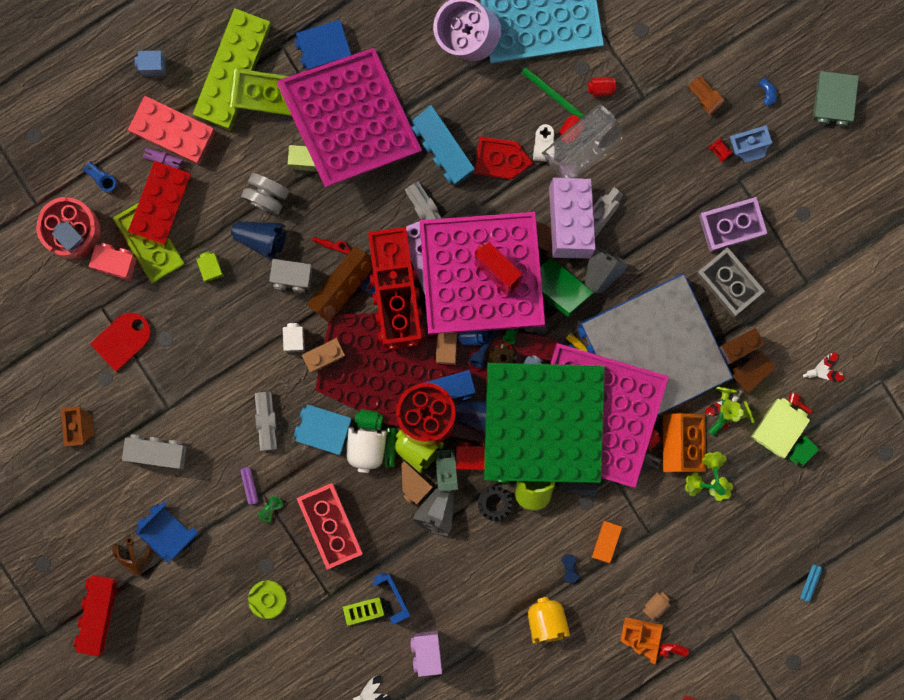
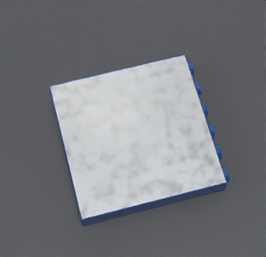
M685 274L673 277L578 324L580 327L577 329L582 339L585 338L588 344L586 346L587 352L669 376L657 415L733 378Z

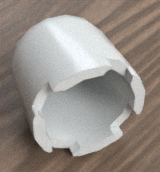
M349 427L347 442V461L349 464L358 468V472L369 473L370 469L379 467L384 457L387 431L383 430L382 434L377 431L362 428L354 431L353 427Z

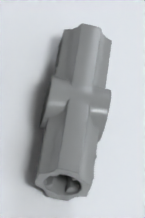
M419 181L405 189L421 220L442 219L436 205L427 196Z
M272 392L255 393L257 411L255 419L256 428L259 432L260 451L276 450L275 412H273Z

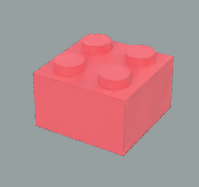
M101 243V246L95 244L89 267L95 271L131 281L137 259L133 256L134 253H131L129 250L120 248L119 251H116L113 246Z

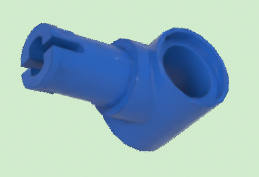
M91 161L87 164L91 170L86 166L83 168V171L92 177L105 193L112 194L117 191V180L105 171L102 172ZM107 180L113 181V186L110 189L104 188V183Z

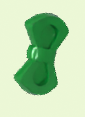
M270 497L269 503L265 505V509L258 513L262 522L270 523L273 512L283 507V502L279 497Z

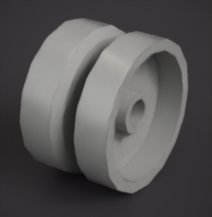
M251 173L248 183L257 191L251 188H244L241 198L263 211L279 215L283 206L273 198L286 200L290 190L264 176Z

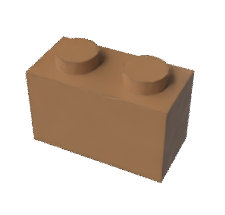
M337 338L302 355L311 374L346 357Z

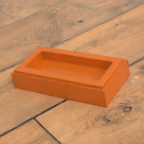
M603 521L592 558L607 563L611 562L622 529L621 526Z

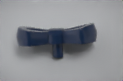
M567 554L561 559L565 566L563 580L567 583H575L580 578L575 572L574 567L577 557L572 554Z

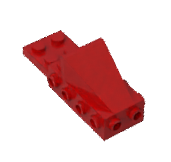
M406 227L368 232L373 275H370L371 286H375L376 293L372 295L374 305H378L379 311L375 313L376 324L381 326V331H378L379 343H383L384 348L388 347V350L399 349L400 345H407V347L418 346V343H422L421 337H425L424 325L420 326L419 318L423 317L421 306L417 307L416 299H420L419 288L414 287V280H417L416 269H412Z

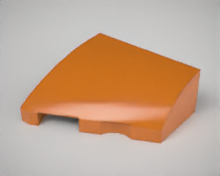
M625 617L620 641L627 646H631L639 655L642 653L650 659V663L656 664L663 625Z

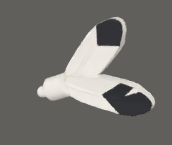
M376 675L369 680L361 694L353 698V700H391V697L386 694L374 693L381 683V676Z

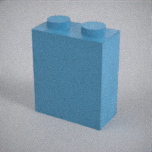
M307 404L306 408L303 407L300 413L301 425L296 426L294 437H297L296 442L341 455L352 418Z

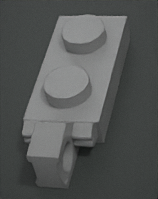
M615 187L608 195L601 196L593 206L594 237L598 235L620 204L619 201L623 194Z

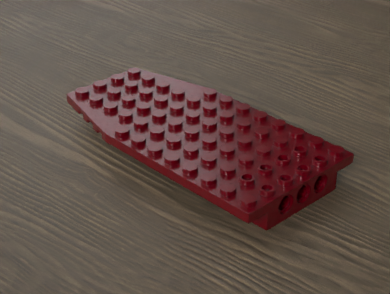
M375 313L335 315L328 323L324 344L337 338L346 357L318 371L315 391L357 411L365 409L380 412L381 415H384L383 423L399 426L396 408L401 395L407 389L417 384L460 372L470 371L475 394H472L473 398L463 401L461 398L454 399V405L457 402H486L487 361L483 368L473 366L469 360L473 353L480 350L482 345H462L457 337L456 364H436L438 334L428 335L427 314H422L423 318H419L420 326L424 325L425 337H421L422 343H418L419 345L415 347L400 345L399 349L388 350V347L384 348L383 343H379L378 331H381V326L376 324ZM499 330L494 340H503L506 330ZM517 332L515 343L510 345L514 350V354H517L516 363L523 364L528 356L532 358L535 355L543 360L542 364H551L554 350L559 340ZM429 410L421 411L423 418L431 416ZM455 421L454 428L449 436L485 443V435Z

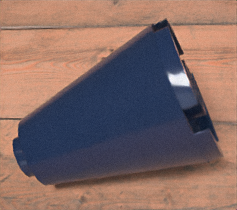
M238 221L236 224H233L231 235H233V239L265 258L273 260L278 259L276 257L277 252L281 253L286 239V232L283 231V228H286V226L282 223Z
M457 402L455 405V421L485 435L486 402Z

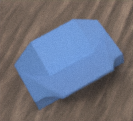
M767 125L729 137L735 155L741 157L745 163L764 158L768 147L772 144Z

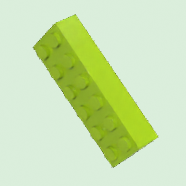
M234 8L193 112V116L196 119L231 131L239 108L230 107L234 70L236 68L250 71L255 70L271 29L270 21Z

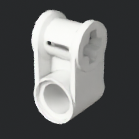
M541 125L536 131L533 161L553 162L554 130L550 125ZM544 129H546L547 133H550L546 139L540 134Z

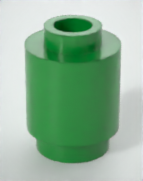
M361 409L360 412L356 413L355 423L358 424V428L372 431L382 430L384 415H381L380 412Z

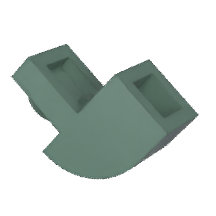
M454 449L435 451L438 491L458 490Z

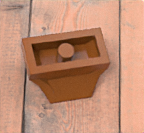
M81 406L61 408L64 447L84 445L86 440L94 436L92 414L85 412Z

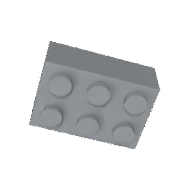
M728 247L696 273L732 317L739 314L765 292Z
M131 434L130 438L125 437L122 461L184 469L187 446H183V442L169 440V443H163L164 439L150 437L148 441L144 440L145 436Z

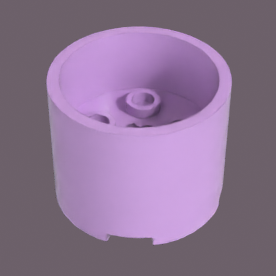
M449 0L438 10L434 19L433 30L438 44L448 53L464 60L478 61L488 57L494 52L493 50L498 44L499 38H501V25L496 14L475 0Z

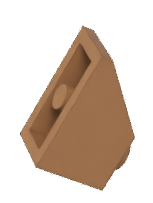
M405 461L402 463V488L405 493L403 497L411 505L413 502L418 504L433 487Z

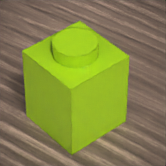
M209 251L199 255L200 258L196 260L205 282L223 277L215 253L211 254Z

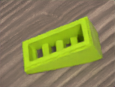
M380 597L343 607L347 626L385 616ZM375 602L377 614L373 613L371 603ZM364 605H368L369 616H366ZM360 606L362 618H359L356 607ZM353 608L355 620L351 619L349 609Z

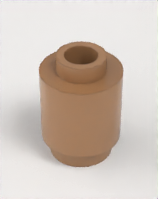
M663 592L661 594L656 593L644 605L645 608L642 611L653 621L656 618L659 619L671 606L668 603L670 599Z

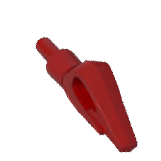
M314 236L312 238V241L322 244L325 248L333 249L346 255L351 251L343 240L334 243L330 240H322ZM344 244L347 249L343 250L339 245Z

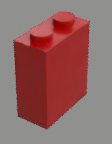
M490 242L485 245L481 244L475 250L474 265L506 296L521 284L522 273Z

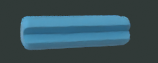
M815 564L812 565L800 599L807 602L811 601L822 572V567Z

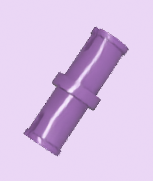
M146 147L145 151L152 155L144 153V159L155 160L181 169L182 166L175 164V162L183 164V159L168 155L166 151L160 152Z

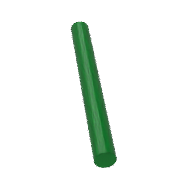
M527 67L523 69L521 73L568 112L580 119L584 117L582 112Z

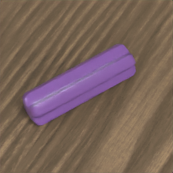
M242 468L240 472L248 504H257L258 497L251 468Z

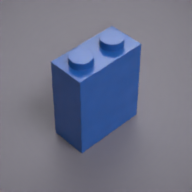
M340 19L296 33L298 39L294 41L297 50H302L304 56L300 57L303 69L307 68L310 70L351 56Z

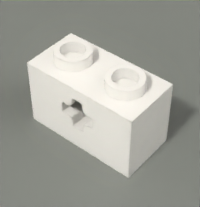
M289 323L287 327H283V348L286 353L305 352L304 328L300 327L299 323Z

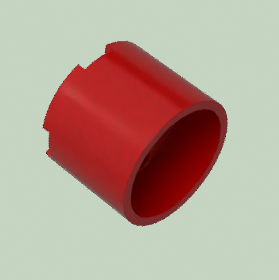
M433 383L417 384L407 389L401 395L396 408L397 421L402 434L409 441L420 446H433L441 443L450 435L455 425V405L451 396L445 389ZM429 409L431 416L423 418L421 411Z

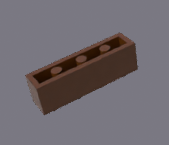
M354 246L306 305L329 323L373 270L371 257Z

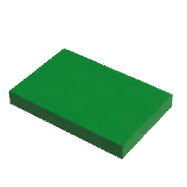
M549 258L540 266L542 296L569 317L593 296L594 292L553 259Z

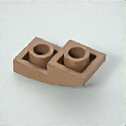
M458 333L438 334L436 364H456Z

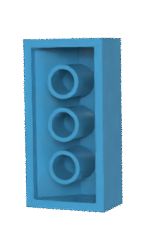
M430 105L412 121L414 126L411 128L417 137L421 135L424 140L422 144L428 153L431 151L435 156L433 161L437 167L444 169L446 173L443 175L449 184L453 183L456 186L474 174V167L432 105Z

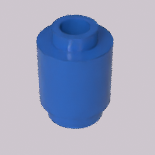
M487 331L458 333V340L462 345H482L488 339Z

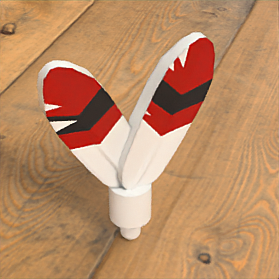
M836 352L828 354L815 369L807 371L806 374H803V377L813 378L818 376L831 381L843 380L844 375L842 373L828 370L837 360L838 354Z
M742 392L734 393L729 400L737 402ZM722 401L710 405L705 410V414L714 415L720 413ZM732 421L725 423L722 428L724 430L728 429Z

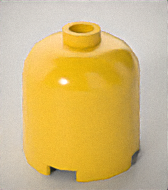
M549 597L537 599L538 603L532 605L528 611L533 644H539L540 641L547 643L564 639L563 635L564 637H570L562 604L556 600H549Z

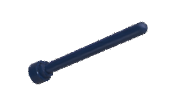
M490 330L487 342L482 344L479 351L473 353L469 360L473 366L477 368L484 367L487 361L486 353L499 330Z

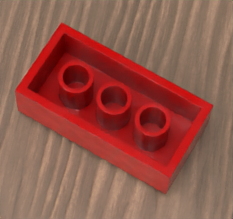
M154 160L128 229V235L165 248L191 180V173Z
M94 574L86 579L85 590L88 591L86 598L83 597L81 609H84L83 616L78 619L77 628H80L79 635L75 636L73 646L76 647L77 653L98 657L104 655L119 578Z

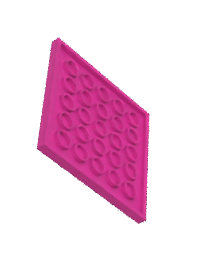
M374 48L295 74L277 82L325 188L422 151Z
M535 212L420 220L428 335L545 326ZM490 242L522 273L521 284L508 296L474 265L475 250L481 244L485 245Z
M557 343L551 364L605 366L601 478L635 488L669 376Z

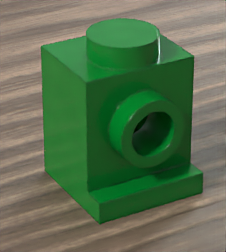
M806 436L801 438L802 443L797 442L791 448L793 452L788 459L796 466L798 464L804 466L819 450Z

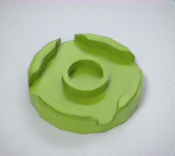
M270 580L261 581L254 585L248 597L251 611L256 616L265 619L274 618L281 614L287 601L286 593L282 586Z

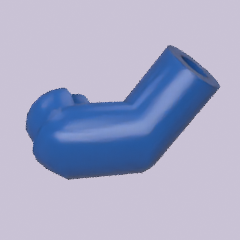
M764 77L758 85L766 91V97L763 99L764 104L771 106L777 100L776 88Z

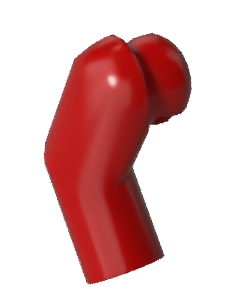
M662 644L659 655L666 658L670 652L682 657H687L689 653L688 648L678 644Z

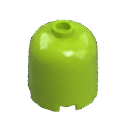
M401 430L396 435L398 438L395 443L396 452L419 473H422L423 468L426 470L436 459L435 451L438 448L442 450L444 446L443 442L433 446L414 444L402 434Z
M516 481V501L527 510L536 511L543 509L550 502L555 482Z

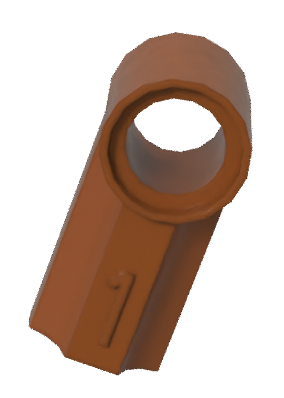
M701 76L688 85V88L699 99L701 106L709 115H712L725 104L723 97L716 90H713Z

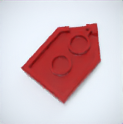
M479 136L474 174L513 179L533 164L518 142Z

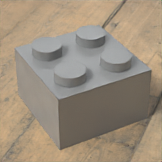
M273 259L269 282L277 290H286V287L292 288L294 292L305 293V290L310 291L313 267L311 264Z

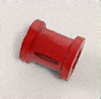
M719 138L708 148L715 153L720 163L733 153L732 150H729L724 145L722 138Z

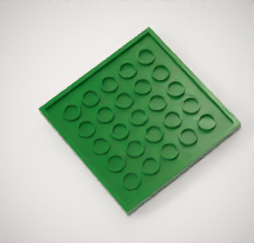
M487 363L484 480L601 483L605 366Z

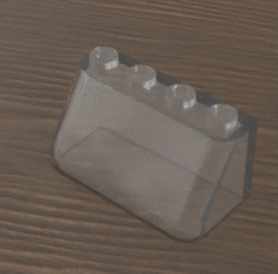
M598 104L546 148L542 155L559 178H578L582 173L590 169L596 161L604 157L615 145L619 144L623 134L615 116L601 104Z

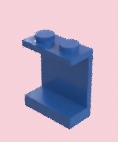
M164 501L161 505L156 504L149 511L151 513L150 516L147 518L144 516L136 524L138 528L135 533L169 564L195 538L198 532L193 527L188 531L165 509L167 503Z
M383 572L375 576V581L372 582V585L375 586L388 580L403 609L390 616L392 624L394 625L409 617L411 614L391 574L386 575Z

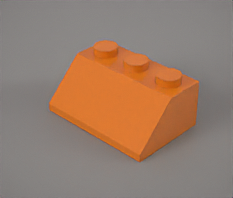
M663 414V472H706V465L702 463V459L705 458L706 454L705 414Z

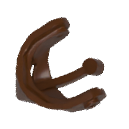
M127 537L125 542L129 546L131 560L121 557L117 543L113 544V555L124 568L138 577L152 561L154 550L147 544V553L136 560L133 551L134 540L131 537Z

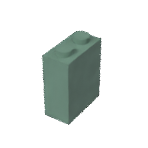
M820 71L817 78L813 119L818 120L817 122L821 124H829V121L837 122L836 125L848 126V124H851L854 121L859 76Z

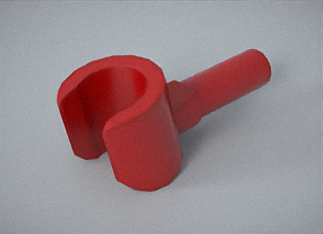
M790 393L788 401L792 405L798 406L811 414L812 410L799 402L801 396Z

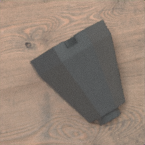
M595 246V251L592 257L589 258L585 286L592 290L595 295L598 293L602 294L625 271L628 263L618 256L611 255L608 251Z
M435 489L416 511L412 522L421 529L426 530L428 528L435 535L447 537L452 527L454 503L452 491H438V489Z

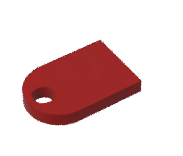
M125 313L111 323L90 345L117 372L148 343L151 335L150 325L143 316L137 313ZM136 320L143 322V328L140 331H136L133 328V323Z

